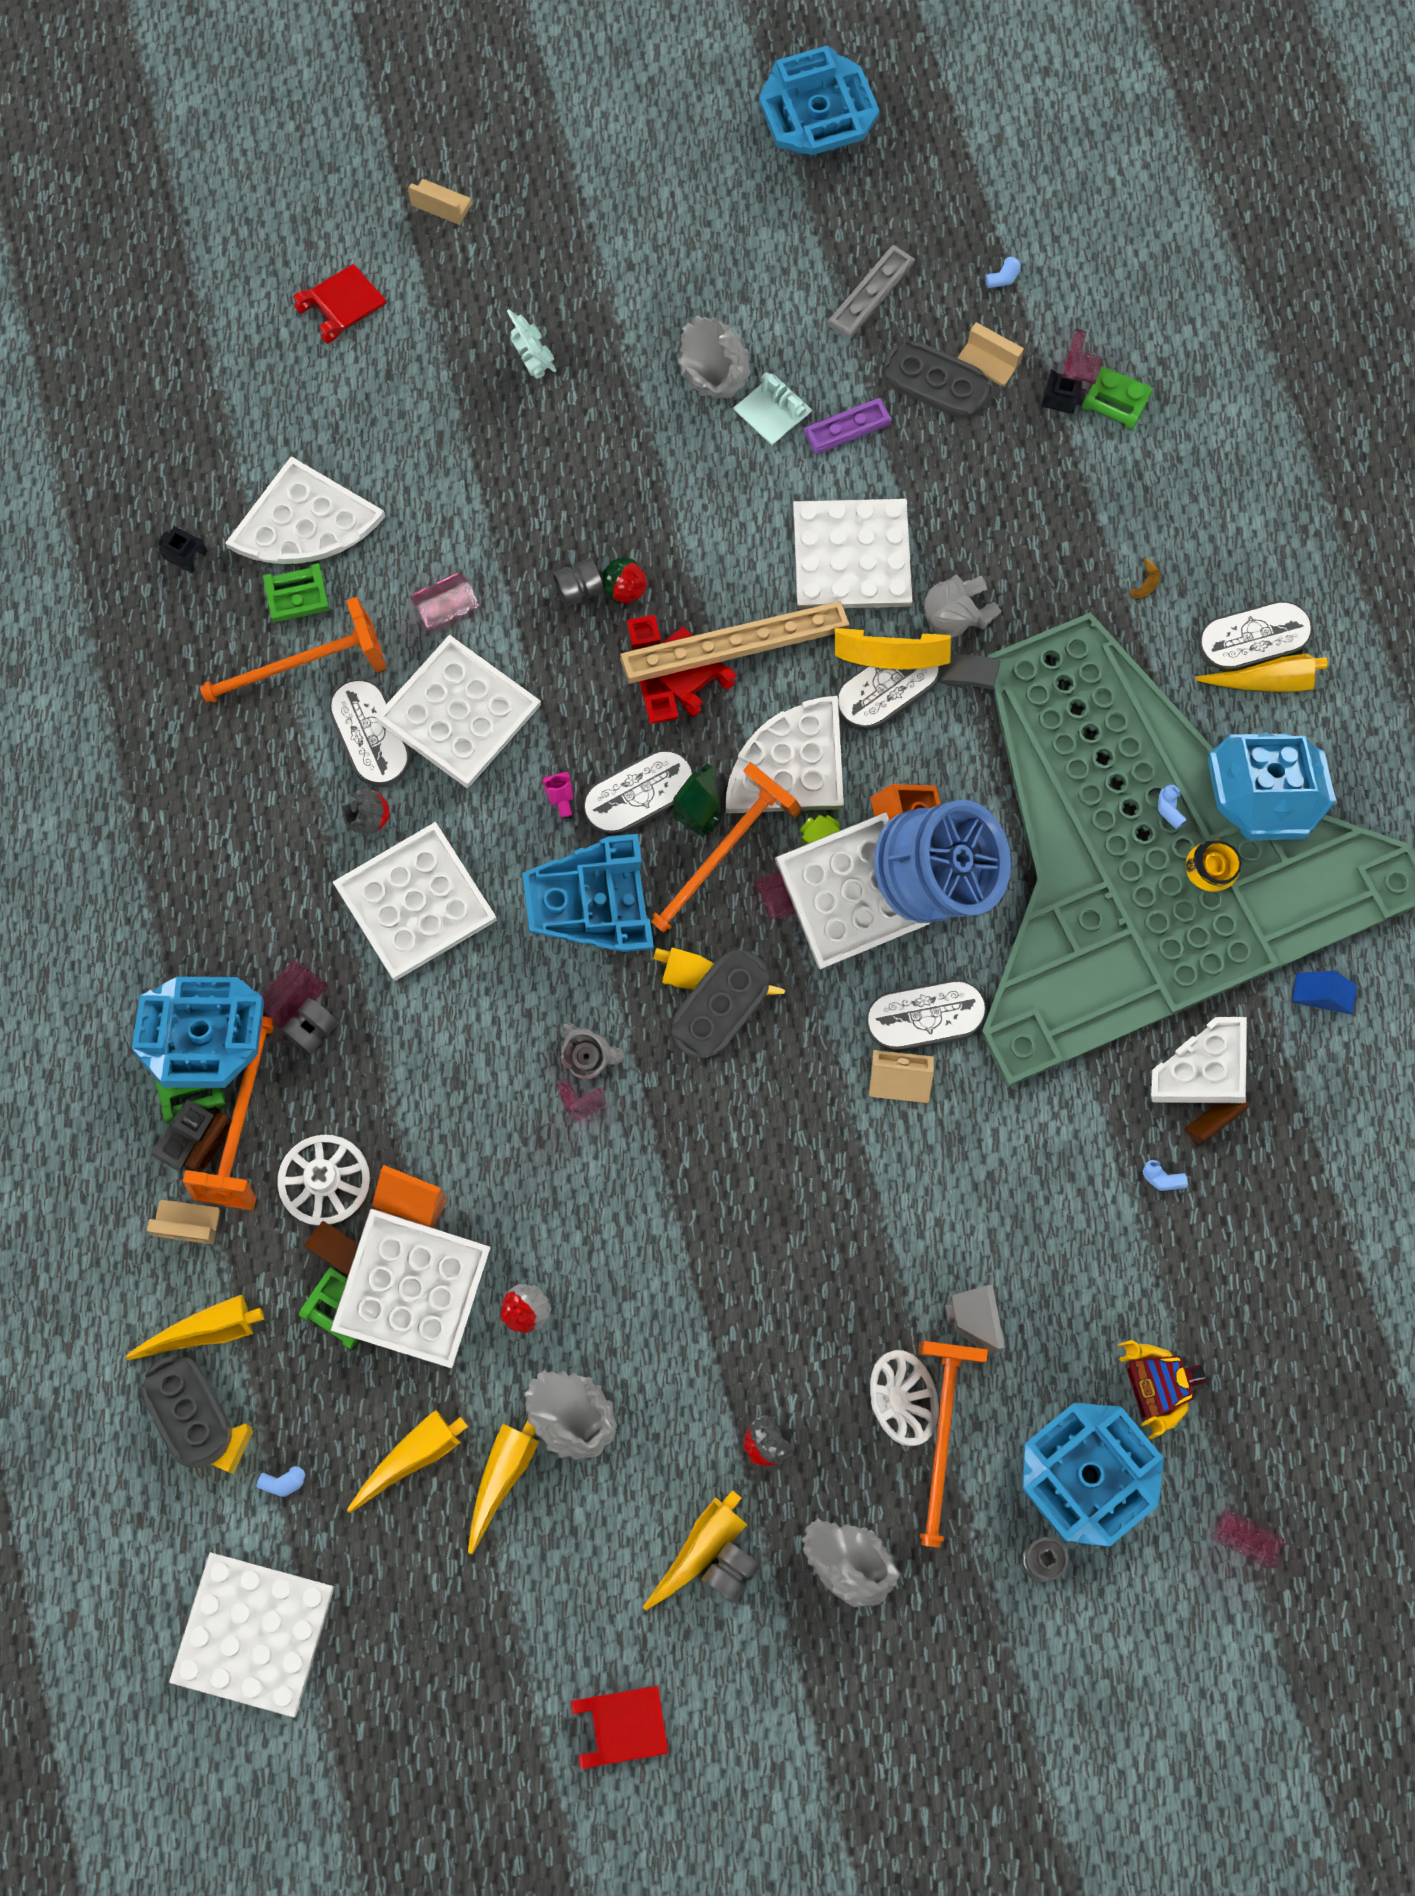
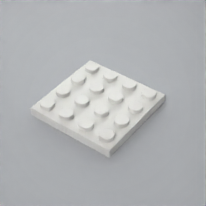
M907 499L793 501L797 609H808L841 601L843 608L912 607Z
M449 635L376 715V722L468 789L541 706V701Z
M882 813L774 857L818 969L830 966L930 924L914 923L896 914L887 904L879 889L875 876L874 856L880 832L889 821L887 813Z
M436 822L333 881L337 891L394 982L497 921L492 909Z
M370 1209L330 1331L452 1368L490 1246Z
M210 1552L169 1683L296 1717L335 1586Z

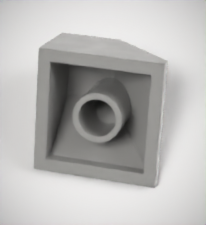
M986 1285L950 1297L949 1304L945 1305L948 1324L953 1323L954 1330L978 1348L988 1349L989 1356H998L1005 1346L993 1285Z

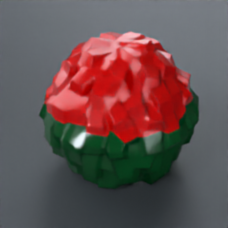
M623 557L612 560L602 574L604 592L614 602L629 604L641 598L646 591L645 573L633 559Z

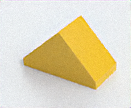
M245 1423L233 1428L227 1450L211 1465L234 1474L253 1434L252 1427Z

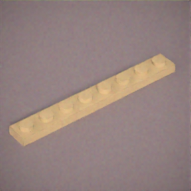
M841 601L621 653L620 661L628 684L833 635L835 634V628L849 629L850 624Z

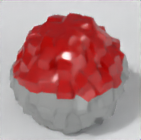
M518 1284L512 1287L502 1300L501 1321L505 1322L507 1327L516 1333L526 1334L533 1330H539L550 1316L551 1304L539 1287L529 1284Z

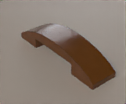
M322 1221L304 1246L348 1276L359 1244L325 1221Z

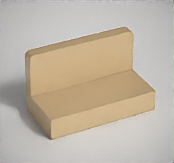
M422 179L418 186L410 184L408 187L411 206L458 225L461 224L472 205L471 198L425 179Z
M976 322L970 330L968 343L959 354L958 359L979 368L986 378L1001 386H1005L1021 363L1024 348Z
M873 1050L869 1096L928 1103L934 1073V1057Z
M160 1200L156 1219H149L147 1232L153 1237L214 1245L220 1209L212 1206Z

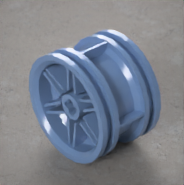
M955 800L932 808H919L894 816L880 832L875 847L874 866L879 889L893 911L905 920L914 923H931L943 921L950 917L980 915L991 910L999 903L1006 891L1010 879L1011 859L1006 835L992 813L976 802Z

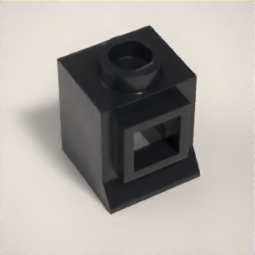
M1051 369L1041 407L1074 415L1076 405L1082 406L1086 389L1081 388L1083 379L1060 374Z
M175 526L170 533L168 531L164 532L159 540V550L163 559L191 574L195 571L191 561L195 553L198 552L205 556L208 552L201 538L194 537ZM180 542L184 543L180 550L176 549Z

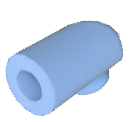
M1008 257L1004 260V265L999 273L985 275L987 289L1011 285L1020 272V261L1015 257Z
M1170 784L1159 793L1158 811L1178 830L1187 819L1176 809L1177 797L1180 796V791L1177 786Z
M1156 1160L1146 1162L1143 1169L1144 1178L1157 1190L1168 1191L1187 1188L1188 1183L1185 1173L1168 1175L1162 1170L1160 1162Z
M292 1467L289 1472L279 1478L262 1473L256 1487L277 1496L285 1497L301 1488L304 1483L305 1472L300 1467Z

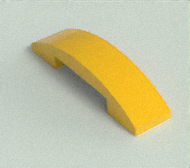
M835 628V656L859 665L886 669L936 667L949 664L951 661V635L922 634L921 639L864 636V630Z

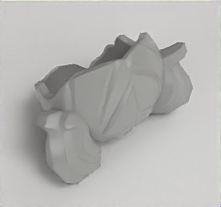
M572 1023L563 1024L562 1035L565 1041L561 1048V1063L564 1067L570 1068L572 1074L581 1079L596 1078L606 1068L607 1064L617 1066L625 1059L623 1050L615 1046L609 1047L608 1042L603 1036L595 1034L589 1029H580ZM589 1054V1059L586 1060L584 1056Z

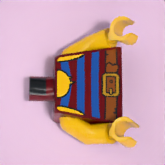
M1133 1340L1118 1343V1347L1122 1346L1126 1350V1356L1120 1357V1361H1129L1125 1364V1368L1143 1421L1141 1427L1148 1425L1151 1428L1152 1435L1147 1438L1152 1440L1162 1435L1165 1431L1174 1428L1188 1412V1402L1194 1399L1191 1387L1206 1383L1205 1373L1201 1365L1185 1369L1181 1357L1172 1356L1169 1350L1150 1344H1137Z

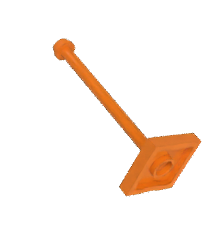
M358 597L346 600L355 626V630L352 631L353 634L214 685L207 681L205 685L200 686L202 696L206 703L210 701L214 703L217 702L218 695L355 645L362 648L363 653L376 672L385 670L387 666L370 616Z
M752 762L745 767L743 772L749 781L760 790L758 793L760 797L660 915L656 912L652 915L654 918L650 922L663 933L667 929L670 930L672 928L669 924L671 919L768 805L772 806L776 803L794 819L802 811L799 803L792 795Z
M262 1017L258 1055L244 1070L218 1174L212 1175L185 1170L182 1182L193 1201L254 1211L256 1197L248 1181L232 1178L230 1174L266 1034L272 1033L274 1028L272 1025L273 1020L268 1017Z
M929 1341L919 1342L918 1355L942 1358L941 1364L945 1365L926 1533H920L921 1545L940 1548L941 1541H944V1536L939 1535L957 1367H961V1361L987 1362L988 1349Z

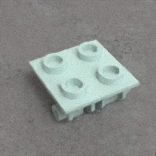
M508 309L507 312L516 327L511 331V341L518 350L519 355L522 356L521 359L525 362L524 364L530 375L540 378L545 374L544 370L547 368L555 372L556 369L551 362L554 360V357L545 345L542 346L539 340L542 338V335L534 324L529 325L523 315L517 316Z
M766 372L760 378L762 384L733 409L767 442L773 445L809 415L812 409L777 376Z

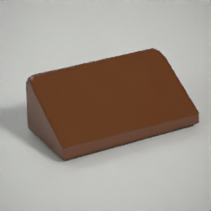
M1247 1100L1246 1103H1216L1186 1126L1184 1130L1197 1146H1201L1243 1114L1250 1107V1103Z
M213 1113V1118L200 1140L194 1144L183 1163L184 1166L196 1172H204L229 1132L231 1119L224 1113Z

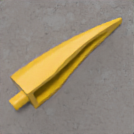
M1310 654L1282 656L1240 670L1195 676V679L1199 682L1220 687L1249 691L1295 692L1314 690L1315 670L1327 669L1328 661L1326 657L1314 658Z
M656 948L653 958L654 960L667 963L662 980L663 984L693 990L714 964L700 955L676 948H671V952ZM769 985L766 995L784 994L785 990Z
M236 1296L197 1312L168 1327L128 1353L126 1359L133 1360L200 1345L222 1344L253 1334L252 1323L264 1320L263 1311L261 1308L248 1311L244 1296Z
M437 1410L432 1412L380 1463L348 1507V1512L352 1513L393 1483L436 1462L459 1445L461 1442L457 1435L468 1428L463 1418L460 1417L451 1425H448Z
M527 1419L522 1432L502 1424L496 1437L476 1499L470 1531L469 1554L473 1555L496 1510L515 1482L526 1470L540 1442L533 1438L536 1431L529 1423V1419Z
M733 1490L723 1502L715 1497L697 1519L686 1543L668 1572L643 1605V1609H650L691 1581L717 1558V1555L727 1541L732 1543L747 1526L741 1518L732 1512L742 1499Z

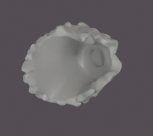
M696 316L692 323L688 322L683 327L684 332L681 334L682 345L679 350L681 357L678 358V363L682 367L681 375L687 378L691 383V388L698 390L701 396H711L714 399L731 398L739 391V388L745 386L747 378L751 373L749 356L747 354L749 351L747 348H743L741 336L733 333L731 326L723 324V321L718 322L715 317L709 319Z
M543 1370L537 1375V1379L533 1378L528 1385L529 1390L525 1392V1397L527 1398L525 1402L527 1418L534 1427L536 1435L540 1436L548 1444L547 1450L557 1453L561 1458L571 1457L577 1460L599 1456L604 1450V1446L612 1442L617 1428L613 1415V1402L606 1400L601 1390L602 1386H595L591 1377L578 1376L576 1373L569 1376L565 1371L555 1373Z
M820 1519L806 1527V1536L802 1538V1542L805 1543L803 1547L804 1554L808 1559L807 1563L814 1567V1572L819 1575L825 1587L853 1607L876 1606L886 1599L887 1594L896 1586L900 1573L892 1563L891 1556L887 1553V1548L883 1546L882 1540L875 1535L873 1530L870 1529L868 1531L867 1528H858L851 1526L849 1523L839 1527L835 1522H822Z

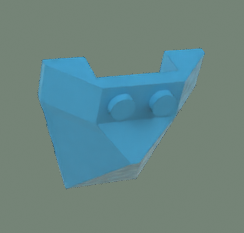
M638 834L608 836L601 839L599 843L585 849L582 847L575 850L571 855L559 860L554 859L522 873L529 932L621 952L653 949L650 918H646L640 875L642 860Z

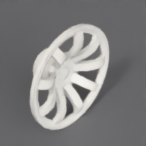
M334 1135L313 1136L295 1145L282 1161L277 1184L279 1196L287 1210L302 1222L319 1226L322 1221L329 1225L337 1224L351 1217L365 1201L370 1184L369 1167L360 1150L346 1139ZM322 1142L340 1145L337 1152L329 1160L324 1159ZM314 1144L316 1159L310 1163L297 1154L305 1147ZM347 1149L359 1162L344 1168L336 1166ZM292 1160L305 1169L304 1175L285 1177L287 1168ZM362 1171L361 1188L341 1181L342 1176ZM304 1184L306 1187L303 1192L291 1202L285 1185ZM337 1188L358 1196L347 1210H345L335 1193ZM311 1194L315 1195L312 1217L297 1209ZM328 1195L338 1215L321 1218L324 1196Z
M895 1350L884 1354L879 1358L872 1371L870 1381L872 1409L882 1428L894 1441L906 1446L920 1445L932 1436L938 1421L939 1403L935 1384L926 1367L911 1353ZM891 1359H896L898 1364L895 1377L892 1368L887 1364ZM905 1361H908L914 1366V1371L903 1381L906 1372ZM881 1370L887 1378L886 1386L877 1385ZM922 1376L928 1389L909 1393L908 1390ZM930 1397L931 1412L911 1404V1401ZM911 1414L923 1417L928 1421L924 1431L921 1424ZM891 1418L897 1420V1433L888 1425L886 1420ZM906 1422L914 1429L915 1438L905 1437L907 1431Z

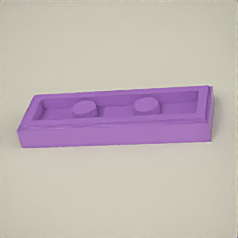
M877 398L804 428V434L813 452L817 455L891 425L892 419L882 400Z

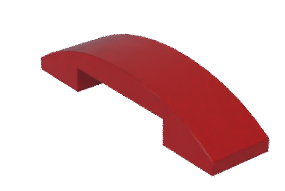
M655 615L627 620L632 651L661 644ZM656 677L639 681L650 725L679 719L673 691H669Z

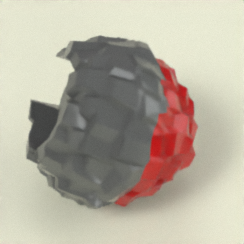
M366 786L358 789L351 795V797L356 799L351 804L342 805L345 824L351 830L363 835L377 832V830L386 825L390 818L389 804L382 794Z
M777 1415L761 1416L758 1419H754L748 1427L744 1439V1449L753 1464L757 1463L759 1466L782 1464L786 1462L794 1450L793 1441L795 1439L790 1430L787 1429L781 1432L775 1425L774 1420L778 1418Z

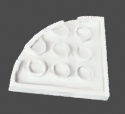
M290 457L225 544L228 549L240 555L267 563L300 564L313 562L338 554L361 541L385 518V512L302 462Z
M838 696L802 702V705L786 712L782 711L769 719L751 736L739 753L728 781L726 813H747L760 797L758 795L760 790L749 781L743 772L750 762L792 795L799 803L802 811L843 809ZM774 803L772 806L768 805L763 812H778L785 810H783L779 805Z

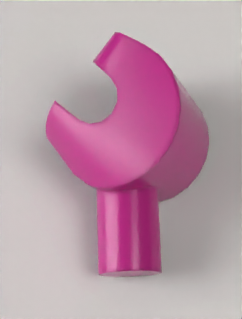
M564 772L543 778V786L550 804L558 805L561 818L571 816L572 812L569 801L573 800L574 797L569 773Z

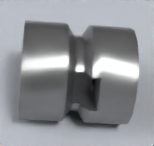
M591 558L576 563L573 570L565 567L553 572L556 587L566 607L581 602L583 595L591 598L604 593L602 580Z
M308 998L297 1010L299 1016L297 1018L291 1017L282 1027L281 1032L305 1053L312 1055L322 1043L320 1037L322 1035L328 1036L337 1026L338 1021L320 1004ZM305 1023L313 1029L310 1034L302 1028Z
M1044 1537L1032 1541L1026 1546L1022 1553L1021 1563L1028 1577L1038 1582H1047L1058 1579L1065 1573L1069 1564V1555L1062 1542L1055 1538Z
M727 1541L717 1555L719 1563L711 1564L701 1580L736 1604L745 1590L743 1582L751 1581L761 1565L741 1549Z

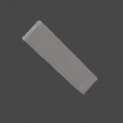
M892 245L828 320V326L850 340L914 265L915 258Z

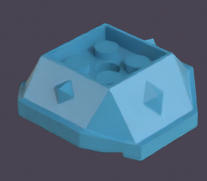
M823 46L776 60L759 96V105L776 146L791 150L798 155H815L862 141L879 118L880 110L861 66L848 58L838 55L837 51L829 46Z
M1269 732L1263 734H1230L1207 758L1217 810L1229 822L1241 829L1239 832L1248 841L1307 839L1336 802L1325 752L1315 747L1306 736H1291L1287 733L1271 734Z
M175 977L163 983L154 991L150 990L140 995L132 1042L133 1053L162 1087L225 1088L258 1055L264 1009L263 996L253 991L238 977Z
M1073 1403L1024 1443L1022 1490L1063 1541L1110 1547L1159 1506L1164 1458L1122 1407ZM1084 1467H1092L1096 1471L1097 1481L1095 1484H1089L1083 1479L1082 1471Z

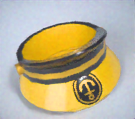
M1220 839L1198 844L1189 852L1186 859V871L1190 881L1200 889L1210 892L1226 890L1232 886L1239 877L1242 865L1240 854L1235 847L1227 842L1220 841Z

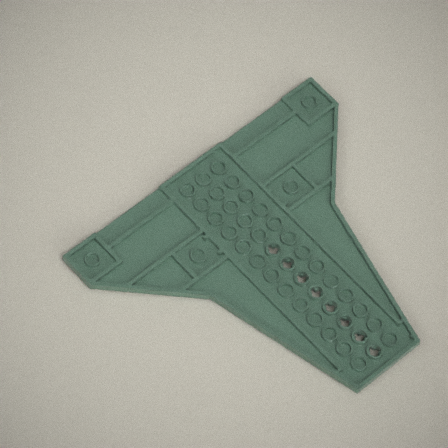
M1091 612L987 655L990 658L1000 659V667L993 695L1036 880L981 1033L1007 1087L1415 908V853L1408 843L1325 815L1307 839L1248 841L1239 832L1241 829L1229 822L1217 810L1207 758L1214 748ZM1046 655L1058 659L1055 666L1045 663ZM1062 679L1064 683L1070 682L1071 685L1067 691L1057 687L1059 685L1058 680ZM1072 704L1084 708L1081 715L1070 712ZM1088 728L1090 732L1096 731L1097 734L1094 740L1086 739L1083 736L1085 734L1084 729ZM1101 753L1103 757H1110L1107 765L1099 764L1096 761L1098 759L1097 754ZM1112 778L1117 782H1123L1120 790L1112 789L1109 786ZM1170 784L1177 786L1180 791V796L1177 797L1176 809L1187 819L1178 830L1158 811L1159 793ZM1128 803L1130 807L1135 806L1137 808L1133 816L1123 812L1124 804ZM1137 829L1150 833L1147 841L1139 840L1136 837L1138 834ZM1220 839V841L1227 842L1235 847L1240 854L1242 862L1241 871L1235 883L1226 890L1217 892L1205 891L1190 881L1186 871V859L1189 852L1198 844Z

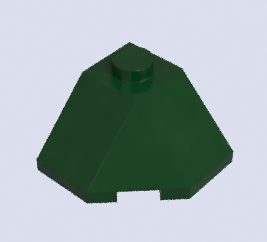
M708 763L702 767L701 771L703 773L701 775L697 772L690 775L673 798L674 819L701 837L707 831L713 832L721 820V817H719L720 804L713 766Z

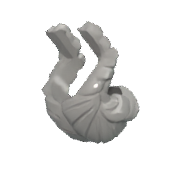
M956 574L952 578L936 584L929 590L924 603L925 616L937 633L940 635H951V638L963 634L969 626L985 629L993 619H996L1001 614V610L995 602L987 604L979 610L971 600L975 594H980L983 590H987L983 577L979 576L963 582Z

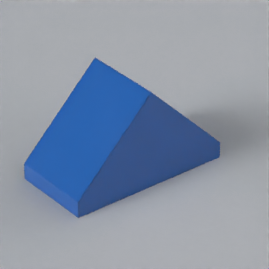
M1336 971L1297 973L1292 1003L1352 1015L1357 985Z

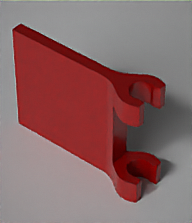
M354 263L314 288L299 291L293 295V299L297 302L294 304V307L300 314L306 312L314 304L328 320L319 326L323 332L320 337L326 344L331 343L345 329L387 303V300Z
M683 626L662 643L692 637L693 635ZM717 662L656 678L669 691H673V695L680 701L686 712L691 717H695L702 711L699 706L703 704L695 693L714 678L717 679L725 690H728L735 685L736 682L733 679L737 675L731 668Z
M658 1686L570 1701L572 1714L592 1712L597 1752L578 1755L580 1769L668 1754Z

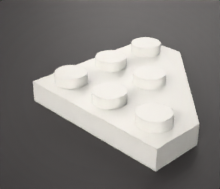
M1215 1017L1198 1036H1192L1175 1051V1055L1168 1061L1157 1065L1152 1070V1102L1246 1103L1247 1017Z

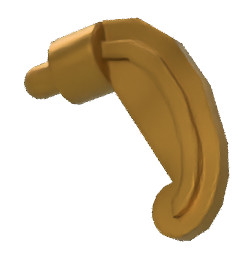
M1148 558L1144 559V563L1146 565L1145 570L1149 576L1139 590L1132 589L1130 591L1132 598L1141 599L1146 597L1159 584L1160 571L1154 562L1151 563Z

